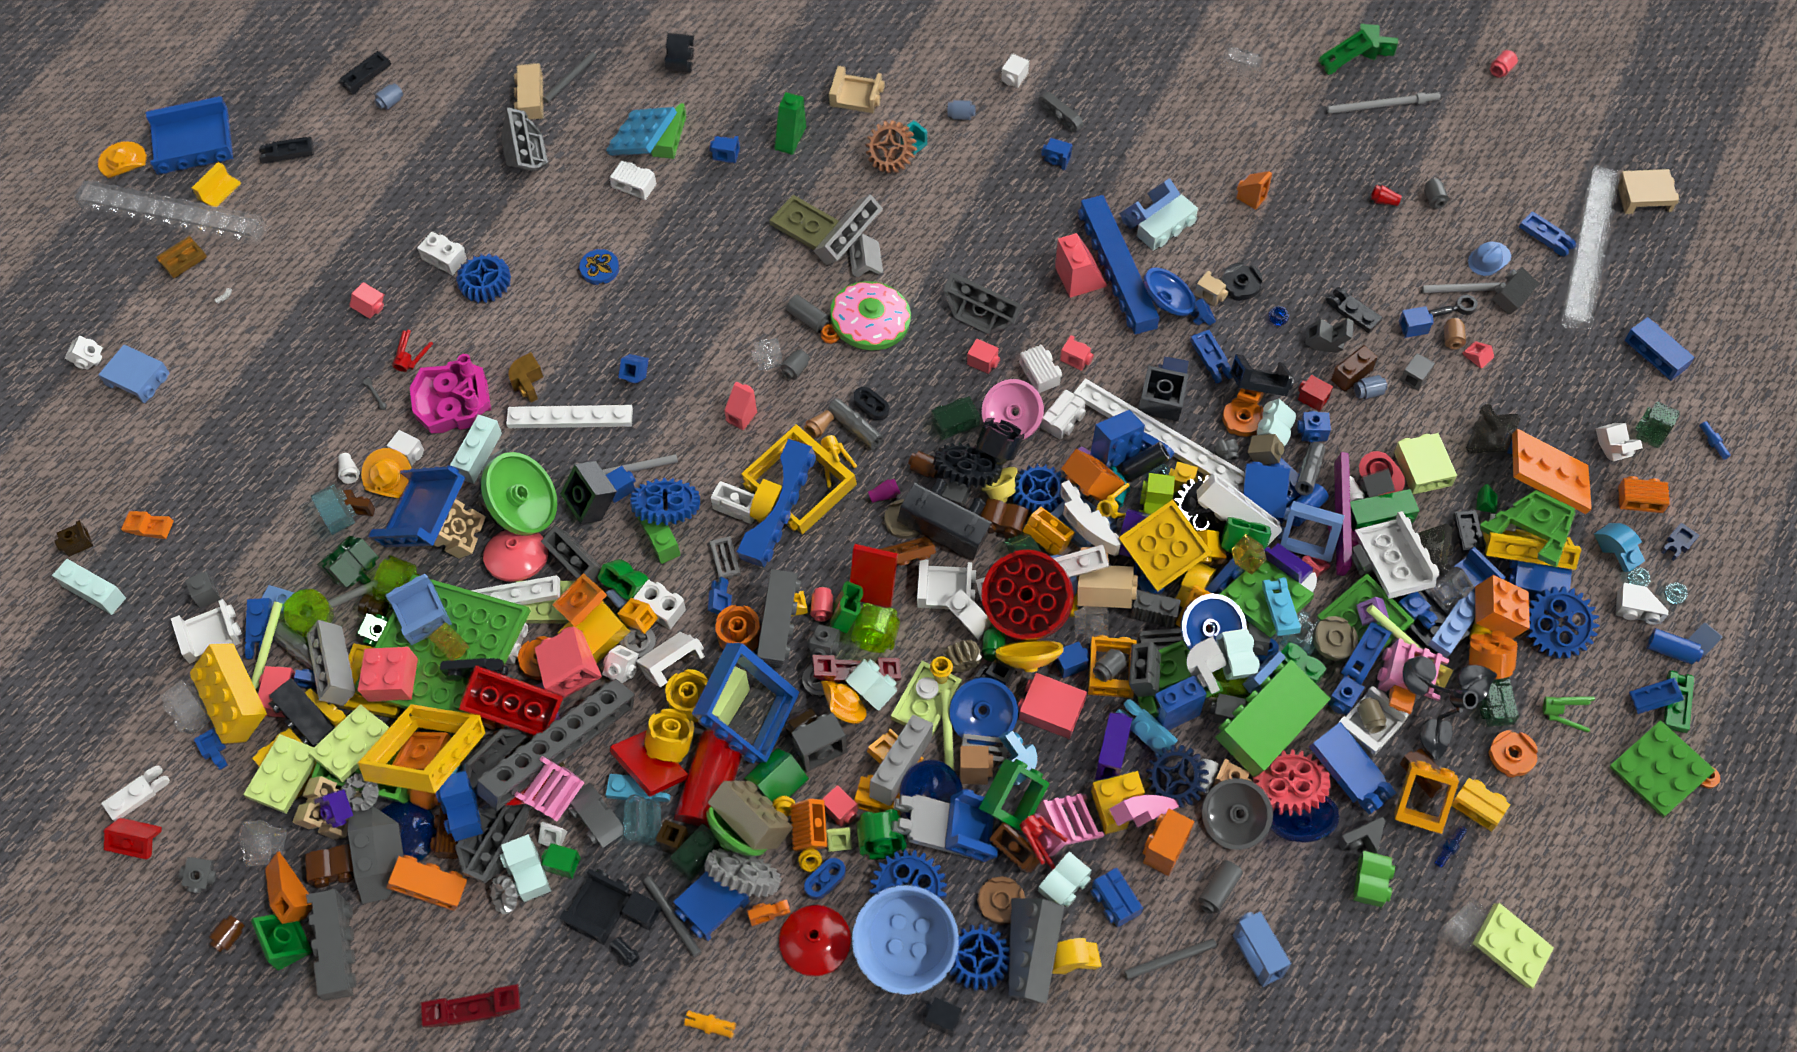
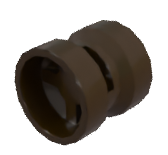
M365 594L358 606V612L364 616L368 613L373 616L379 614L385 617L389 611V602L382 599L377 600L371 594Z

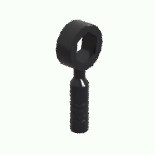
M1462 295L1458 298L1455 306L1449 305L1429 310L1428 312L1432 314L1433 318L1450 314L1456 310L1463 315H1471L1475 312L1478 303L1473 296ZM1461 302H1468L1472 307L1465 308Z

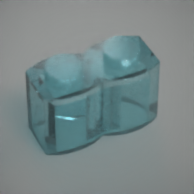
M332 484L310 496L332 535L356 523L353 519L356 513L351 504L346 505L344 503L347 497L342 488L337 489Z

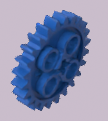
M663 478L662 481L655 479L654 483L646 481L647 485L640 484V488H635L630 498V506L632 512H635V517L640 516L641 521L648 519L649 524L653 521H656V525H659L661 522H664L665 525H668L669 522L676 524L677 520L685 522V518L691 519L692 515H696L697 510L700 509L699 491L695 490V486L690 487L689 482L682 484V480L674 482V478L670 481H667L666 478ZM663 492H667V511H664Z
M1555 586L1551 588V594L1545 589L1542 591L1543 596L1540 594L1535 595L1537 602L1529 601V605L1532 607V609L1529 608L1530 629L1528 630H1530V634L1526 638L1534 639L1531 646L1540 645L1539 653L1546 649L1547 657L1555 653L1556 659H1560L1563 653L1564 657L1568 659L1571 657V652L1574 656H1578V648L1584 652L1587 651L1585 644L1592 645L1594 643L1590 637H1596L1598 634L1592 630L1600 625L1593 623V620L1599 618V616L1592 615L1591 613L1596 607L1587 606L1591 601L1590 599L1582 600L1584 593L1575 595L1574 588L1570 589L1567 593L1565 586L1561 587L1558 592ZM1555 601L1562 605L1560 613L1553 609ZM1544 610H1546L1551 616L1544 614ZM1574 614L1581 618L1580 626L1573 623L1572 617ZM1562 618V619H1563L1562 624L1565 625V626L1559 627V626H1558V624H1559L1558 619ZM1542 619L1548 621V631L1541 628L1540 622ZM1570 629L1577 631L1578 635H1575L1574 632ZM1561 632L1568 635L1569 641L1567 644L1560 641L1559 635Z
M905 849L901 857L896 851L895 859L893 860L886 856L888 864L885 865L880 862L881 872H873L878 879L870 881L873 886H876V888L870 890V893L878 895L879 892L887 888L902 885L909 886L914 871L919 870L912 886L919 887V880L928 878L931 884L923 889L939 898L947 897V893L941 891L947 888V883L940 882L945 878V874H937L941 866H932L934 858L926 861V853H923L920 858L917 857L916 850L913 851L912 856H909ZM900 868H907L910 871L906 878H899L896 875Z

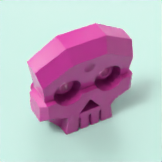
M461 354L456 361L448 362L447 366L421 367L410 386L413 414L416 420L430 433H444L456 427L459 430L470 428L478 415H482L485 411H492L484 370L482 367L472 364L468 354Z

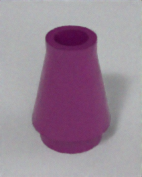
M888 478L874 489L868 491L872 503L897 498L896 496L901 494L894 478L891 480Z

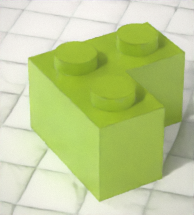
M1149 473L1148 481H1143L1140 504H1143L1144 507L1139 512L1151 515L1170 502L1173 498L1175 476Z

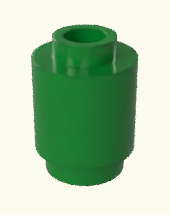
M991 627L984 631L983 658L990 662L997 658L995 651L997 648L1004 646L1006 634L999 631L996 627Z

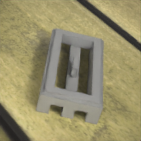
M731 536L710 541L718 576L728 579L733 578L732 576L735 575L737 577L741 576ZM728 542L735 570H730L723 543ZM715 545L720 546L726 572L722 573Z
M963 734L962 746H985L968 744L967 739L1002 743L996 737ZM1004 745L1003 748L989 746V751L1002 752V757L993 756L994 761H1004L1005 758L1007 759L1008 750Z

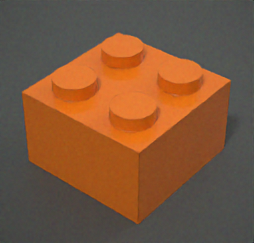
M1079 449L1074 450L1061 468L1067 474V480L1080 486V492L1088 497L1091 495L1099 502L1107 499L1109 495L1125 484L1102 461Z
M1492 575L1475 586V623L1491 631L1505 632V636L1511 639L1530 629L1529 592Z
M1168 808L1165 815L1160 814L1153 833H1150L1144 845L1145 848L1142 854L1145 855L1143 863L1169 876L1190 836L1195 821Z

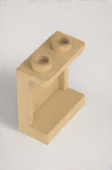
M838 66L829 92L830 106L874 113L875 107L880 104L879 94L884 91L885 82L882 81V74L878 73L876 80L846 75L845 67Z
M1669 169L1622 171L1616 183L1625 214H1633L1636 207L1666 206L1667 211L1672 212L1679 202V194L1676 193L1674 178L1671 177Z

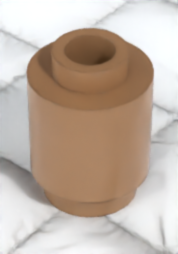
M1451 318L1444 325L1445 345L1448 348L1456 350L1466 344L1465 325L1461 319Z

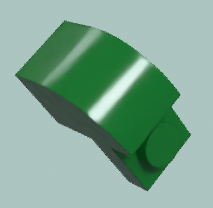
M1361 24L1359 31L1364 29L1374 45L1361 53L1363 56L1376 60L1377 55H1395L1398 38L1379 36L1380 25Z

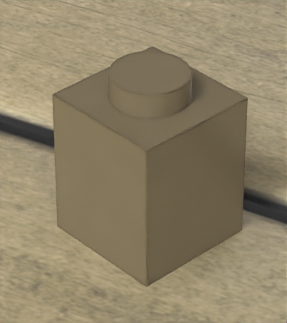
M1276 434L1252 436L1248 454L1254 462H1261L1263 464L1280 463L1281 455L1284 453V445Z

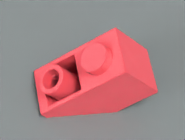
M735 382L724 410L726 422L744 430L756 415L757 408L754 390L750 386Z

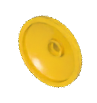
M1038 640L1007 644L997 648L995 653L1001 662L1011 667L1024 669L1025 672L1038 671L1039 667L1046 666L1057 659L1064 650L1061 643Z

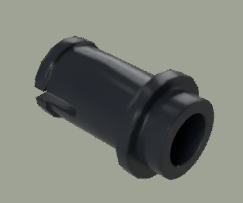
M620 936L611 942L609 948L623 960L622 964L624 966L632 967L638 962L640 958L636 949L633 950Z

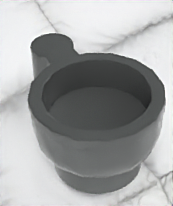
M1235 439L1220 440L1217 442V446L1214 447L1217 456L1227 462H1232L1239 458V447Z

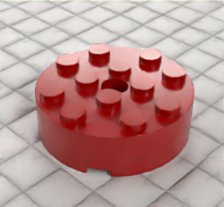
M1018 550L1001 557L989 569L983 582L982 604L990 622L999 631L1018 640L1036 641L1051 636L1065 624L1073 607V586L1067 572L1056 560L1039 551ZM1027 589L1032 590L1033 597L1028 601H1024L1022 599L1023 592Z

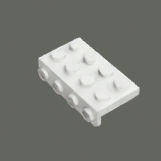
M1402 511L1397 512L1396 520L1355 530L1354 536L1363 547L1371 562L1373 571L1389 599L1436 587V580L1439 577L1436 564H1432L1428 550L1423 548L1419 534L1413 531L1410 519L1405 517Z

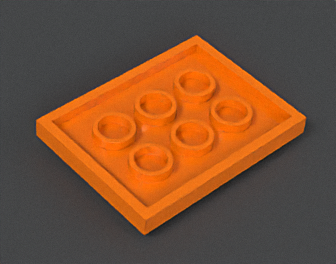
M1519 429L1515 430L1512 433L1513 477L1587 514L1591 510L1588 465Z

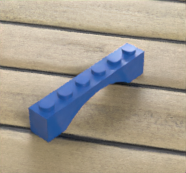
M788 439L780 456L784 478L779 500L765 520L745 533L737 550L741 560L763 568L773 557V548L781 539L784 524H787L790 519V510L793 504L797 503L799 490L807 481L808 470L810 467H813L816 461V455L812 446Z

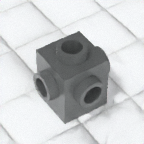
M818 624L813 636L810 635L807 642V648L810 649V658H812V655H838L841 648L839 629Z
M187 857L186 866H182L179 873V880H182L181 886H188L187 891L201 893L202 889H209L210 885H214L217 871L213 870L215 861ZM199 871L200 878L196 879L195 874Z

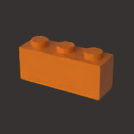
M404 855V857H398L386 886L387 889L455 911L467 879L462 878V874L455 871H449V873L441 871L440 867L435 864L427 863L424 865L418 863V860L412 856Z

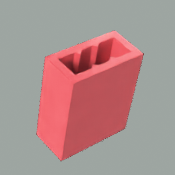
M1036 673L1034 679H1029L1026 685L1025 692L1028 693L1025 699L1021 698L1019 701V720L1070 739L1086 701L1087 692Z

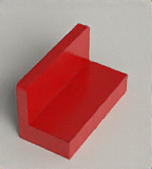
M119 818L104 829V850L147 860L152 856L153 838L162 832V827Z

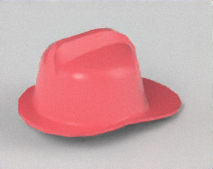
M1373 451L1361 459L1359 473L1362 478L1363 475L1389 468L1395 490L1384 494L1402 491L1405 485L1402 471L1386 453Z

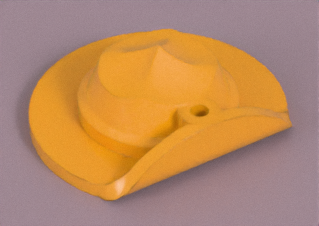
M124 141L115 143L105 149L98 160L99 170L105 177L111 178L145 166L146 152L141 145L135 142Z
M381 448L372 452L362 466L361 476L364 489L372 493L400 498L409 482V479L400 474L401 470L411 469L408 459L401 452L391 448Z
M821 681L830 711L837 718L853 724L861 723L866 718V708L859 699L855 689L832 681Z

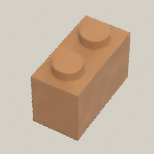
M961 746L960 784L988 785V777L993 775V754H989V746Z

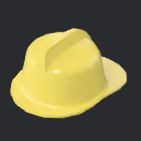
M1003 468L1000 480L998 479L997 483H993L992 486L986 484V487H982V490L986 491L990 499L1006 503L1009 497L1016 492L1015 476L1017 468Z

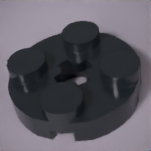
M1234 263L1225 269L1221 281L1226 284L1225 290L1228 291V295L1235 301H1241L1242 299L1253 298L1260 292L1262 275L1255 266L1250 265L1249 267L1245 266L1244 263ZM1238 279H1241L1242 281L1246 280V282L1243 284L1239 283Z

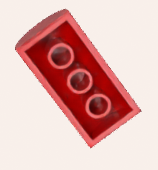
M475 665L466 684L459 709L536 735L544 732L554 722L564 696Z
M712 730L704 731L701 734L674 815L675 821L708 829L711 828L707 821V811L711 806L707 802L723 781H735L742 759L740 752L729 748V744L725 740L714 736Z

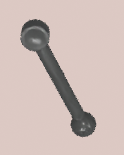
M364 379V385L369 387L379 403V408L385 410L387 404L382 402L373 388L371 379Z

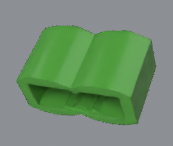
M1367 851L1361 853L1358 861L1353 901L1382 907L1386 902L1390 901L1392 888L1388 887L1389 879H1393L1395 865H1392V857Z

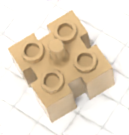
M455 499L434 545L437 547L445 545L447 553L456 558H462L473 553L478 538L474 537V534L481 531L486 516L474 509L464 510L465 504Z
M322 776L309 779L303 797L308 798L307 802L299 805L292 823L307 829L320 827L318 833L332 839L346 837L348 818L346 819V824L332 828V825L327 824L321 817L320 803H314V799L342 790V788L335 789L337 783ZM357 792L354 798L361 797L362 793Z

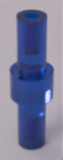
M1459 826L1453 836L1446 840L1442 846V852L1435 861L1437 866L1443 868L1450 856L1456 854L1460 848L1459 843L1467 833L1465 827Z

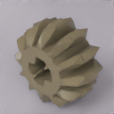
M972 640L955 642V644L949 645L948 649L943 651V657L948 658L952 662L953 673H963L967 670L970 671L971 668H976L982 658L979 646Z

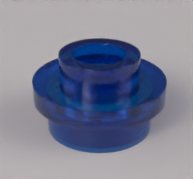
M1276 306L1270 310L1268 318L1272 324L1281 326L1288 322L1289 313L1286 308Z

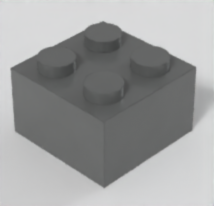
M834 713L821 715L814 722L808 725H800L792 732L794 749L806 772L847 753L846 735Z

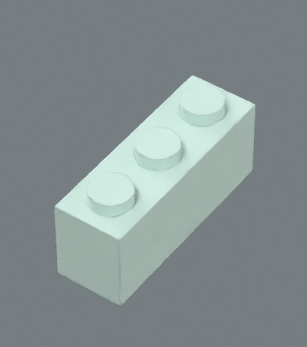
M1181 194L1148 219L1141 222L1138 226L1137 237L1152 250L1159 246L1162 247L1171 237L1178 236L1185 227H1190L1196 222L1198 208Z
M478 415L450 464V466L457 468L459 473L465 477L464 481L473 484L476 482L502 434L498 421L482 415Z
M66 559L52 575L62 587L111 615L126 599L116 586L69 559Z

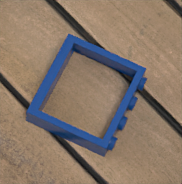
M727 643L692 715L699 720V724L710 728L714 732V736L725 740L729 744V748L740 752L747 762L752 764L755 762L766 763L800 692L743 643ZM736 663L740 664L777 696L753 746L712 714Z

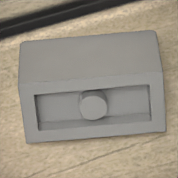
M861 234L849 247L852 274L860 277L868 270H871L880 275L883 273L879 242Z

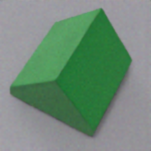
M1488 484L1478 491L1476 510L1496 513L1498 495Z

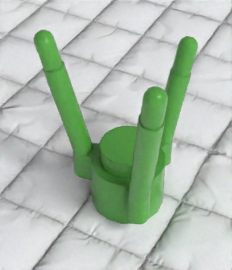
M1544 697L1543 714L1549 715V720L1558 721L1573 728L1589 732V728L1558 715L1564 713L1565 705H1590V701H1594L1595 697Z

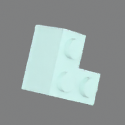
M529 834L501 845L503 854H500V858L509 876L512 874L514 876L517 896H521L523 901L526 902L551 892L538 851Z

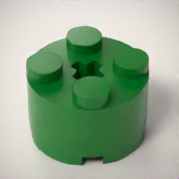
M889 809L880 813L865 812L860 815L861 819L857 822L856 829L861 856L864 857V854H867L872 860L886 859V856L893 858L896 851L901 849V852L906 849L905 835L892 831V822H898V819L901 818L897 810Z

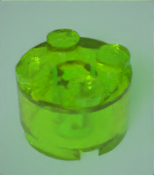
M389 555V560L384 559L376 571L374 580L377 581V586H372L373 596L388 601L386 594L408 583L413 574L420 576V574H417V566L415 564Z
M315 589L299 590L292 594L284 603V618L287 624L302 636H307V633L310 632V629L317 620L331 623L334 617V611L329 601ZM311 610V616L307 617V611Z
M870 603L863 604L854 623L851 634L852 641L854 643L857 641L861 644V649L869 652L885 653V649L890 648V651L893 650L900 627L897 611L893 608L878 607Z

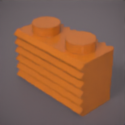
M1635 476L1623 478L1618 486L1620 509L1664 513L1670 504L1668 482H1662L1656 478L1641 480Z
M807 799L791 804L793 850H818L827 847L824 800Z

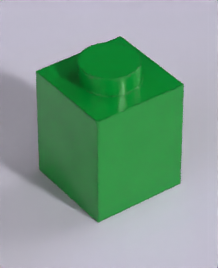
M550 843L548 850L546 849L543 852L541 863L546 872L573 879L581 857L577 850Z

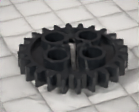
M951 443L950 446L944 445L943 448L939 447L933 465H935L934 469L938 470L937 474L943 475V479L950 478V483L956 481L958 486L965 484L967 488L970 485H973L975 488L978 485L985 488L986 484L992 486L993 483H997L998 479L1000 480L1003 466L1001 463L996 462L993 456L978 452L975 449L976 445L970 447L969 443L966 446H963L961 443H958V446Z
M1197 476L1194 480H1187V485H1180L1182 491L1178 490L1175 492L1179 498L1173 499L1196 531H1218L1219 540H1221L1226 520L1224 522L1221 521L1220 524L1217 523L1214 511L1192 516L1188 515L1189 512L1203 509L1198 503L1197 490L1209 476H1203L1202 479L1200 476ZM1190 497L1195 499V507L1190 504ZM1196 518L1201 521V528L1196 526Z

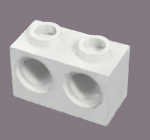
M649 579L633 598L648 603L658 617L656 622L669 630L686 611L684 599L680 595L668 592L659 582L654 583ZM656 596L655 599L648 600L649 597ZM667 607H674L672 610H665Z

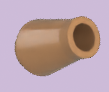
M825 410L823 413L806 421L804 431L813 439L821 437L834 419L832 413Z

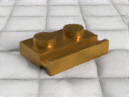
M188 236L156 256V258L174 279L207 258V256L198 244Z

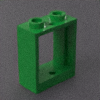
M1005 758L979 809L1022 832L1019 825L1026 818L1034 815L1050 783L1042 779L1044 774L1033 768L1030 771L1027 770L1028 765L1018 759L1012 762ZM1020 773L1029 778L1031 782L1012 816L1001 808Z

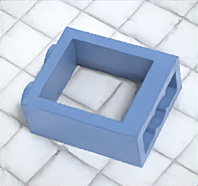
M1293 501L1291 508H1286L1283 520L1287 521L1286 527L1281 526L1282 532L1278 535L1277 539L1281 540L1280 545L1287 550L1331 562L1345 515ZM1294 516L1332 526L1326 547L1289 538Z
M1261 911L1254 915L1252 912L1243 915L1239 919L1240 922L1236 925L1233 937L1259 983L1264 987L1284 977L1291 962Z

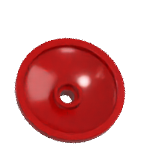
M823 905L802 907L793 912L784 922L779 936L780 951L788 966L802 975L817 977L829 974L839 968L849 954L851 947L849 926L845 919L830 907ZM816 932L819 934L816 939L810 938L811 933Z

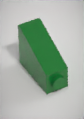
M785 92L778 108L775 150L793 155L806 129L804 97Z

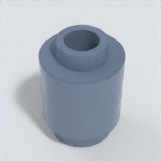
M395 83L389 84L375 94L374 101L380 109L388 110L401 100L403 92Z
M953 100V102L948 103V117H952L954 120H971V117L975 116L976 106L972 105V101Z
M1380 375L1360 379L1354 384V391L1358 399L1363 398L1365 400L1381 396L1387 390V382Z

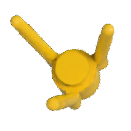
M826 436L821 440V446L835 458L836 462L840 461L838 455L841 451L848 462L854 468L857 467L842 443H838L835 436ZM824 467L827 487L831 488L830 471Z
M1126 483L1116 492L1109 495L1107 499L1099 502L1096 511L1099 510L1102 517L1125 518L1126 513H1118V503L1115 501V498L1130 486L1129 483Z

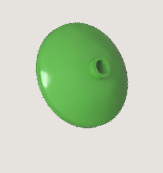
M712 807L708 809V824L724 849L747 856H760L766 852L767 849L753 850Z

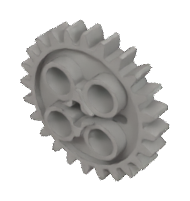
M721 848L718 851L713 850L709 852L704 865L706 867L705 871L709 872L708 876L714 877L713 881L722 882L721 886H729V890L736 889L739 894L747 893L748 896H751V894L760 897V895L768 897V894L773 895L774 892H777L781 882V874L776 872V868H771L772 864L764 863V859H756V856L741 855L733 851H724Z

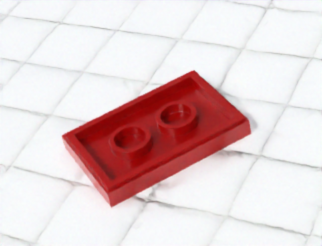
M859 544L854 545L850 582L862 587L863 597L860 600L861 602L891 608L898 553Z
M645 730L610 746L609 752L645 793L651 797L685 781L688 773L679 763L650 758L647 755L644 744L647 731Z

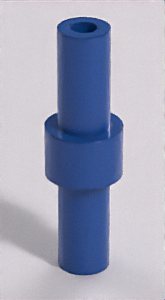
M1707 421L1701 423L1699 426L1707 436L1710 446L1715 447L1723 460L1729 458L1731 454L1723 445L1721 436L1714 432Z

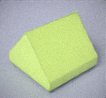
M850 827L826 830L828 852L852 850Z

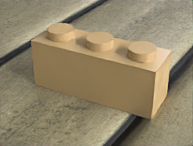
M540 63L517 65V73L514 74L515 84L517 85L514 88L517 102H514V107L517 110L525 111L528 119L543 118V75Z

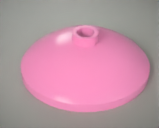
M1008 379L994 385L986 394L982 404L983 422L987 418H995L994 422L1000 423L1001 419L1008 421L1022 430L1020 434L1025 435L1024 439L1035 433L1043 419L1044 406L1040 394L1032 385L1018 379ZM1018 408L1019 413L1014 416L1013 410Z

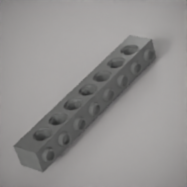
M614 679L609 684H604L593 696L589 695L578 707L571 708L563 718L555 720L544 732L536 734L532 741L525 746L522 745L517 748L513 755L507 759H502L494 769L483 773L478 779L477 794L498 811L516 797L514 796L516 792L521 793L532 784L545 763L539 760L541 756L557 765L630 711L634 705L635 694L617 679Z

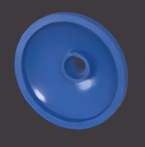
M1151 268L1144 276V285L1155 305L1177 316H1187L1195 310L1196 300L1194 294L1182 279L1162 268Z
M1207 594L1196 598L1186 607L1181 619V635L1186 647L1190 651L1195 645L1212 636L1216 641V636L1222 632L1247 629L1246 620L1240 607L1230 598L1220 594ZM1207 625L1211 627L1210 633L1206 631Z
M975 678L964 683L955 692L950 703V720L953 728L961 738H963V734L998 738L1006 731H1013L1017 722L1018 706L1013 693L1002 682L992 678ZM980 706L986 707L985 713L981 714L978 712ZM967 739L968 743L991 746L999 743Z

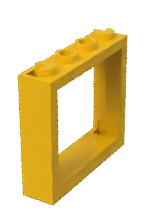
M796 424L741 474L744 480V487L749 492L754 491L756 493L760 485L756 480L780 459L788 439L812 446L816 460L838 478L841 483L801 520L791 513L787 525L791 530H797L804 534L857 485L855 475L841 462H836L835 458Z
M411 704L358 762L364 781L436 793L486 734L481 717L475 714ZM419 727L455 733L424 770L386 764Z

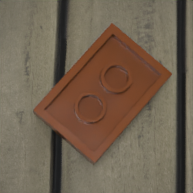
M926 536L880 548V550L898 553V566L909 564L910 560L917 558L918 560L928 559L932 554L936 553L934 544Z

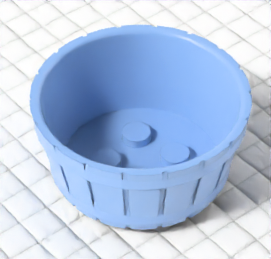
M902 885L887 888L868 900L865 907H862L859 912L856 924H854L852 937L854 942L852 943L855 958H857L860 969L874 984L896 994L897 992L899 994H915V992L920 993L932 988L933 985L938 984L947 975L946 973L952 968L957 956L959 936L951 911L939 897L920 887Z

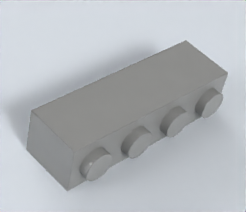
M871 194L859 199L813 251L826 265L838 261L883 208Z
M317 620L307 633L318 697L321 701L344 706L354 696L356 688L353 682L342 626Z
M915 715L911 716L870 780L869 797L891 806L931 742L933 723Z

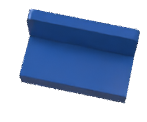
M1475 547L1470 549L1467 557L1457 563L1452 569L1474 592L1475 586L1492 575L1505 580V576Z

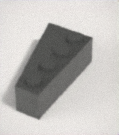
M774 569L770 571L757 656L770 667L781 668L784 659H789L791 646H787V639L792 637L794 624H791L790 620L791 615H796L797 602L793 601L795 593L799 594L801 580H797L798 573Z
M336 889L306 894L307 903H311L313 906V914L309 915V923L312 925L314 934H316V938L311 940L312 950L315 957L319 959V961L314 962L317 995L323 1001L353 996V988L356 987L357 981L355 973H352V964H355V953L351 949L354 931L349 922V918L353 917L352 906Z
M1011 898L1009 996L1032 1003L1047 1004L1064 906L1045 899Z

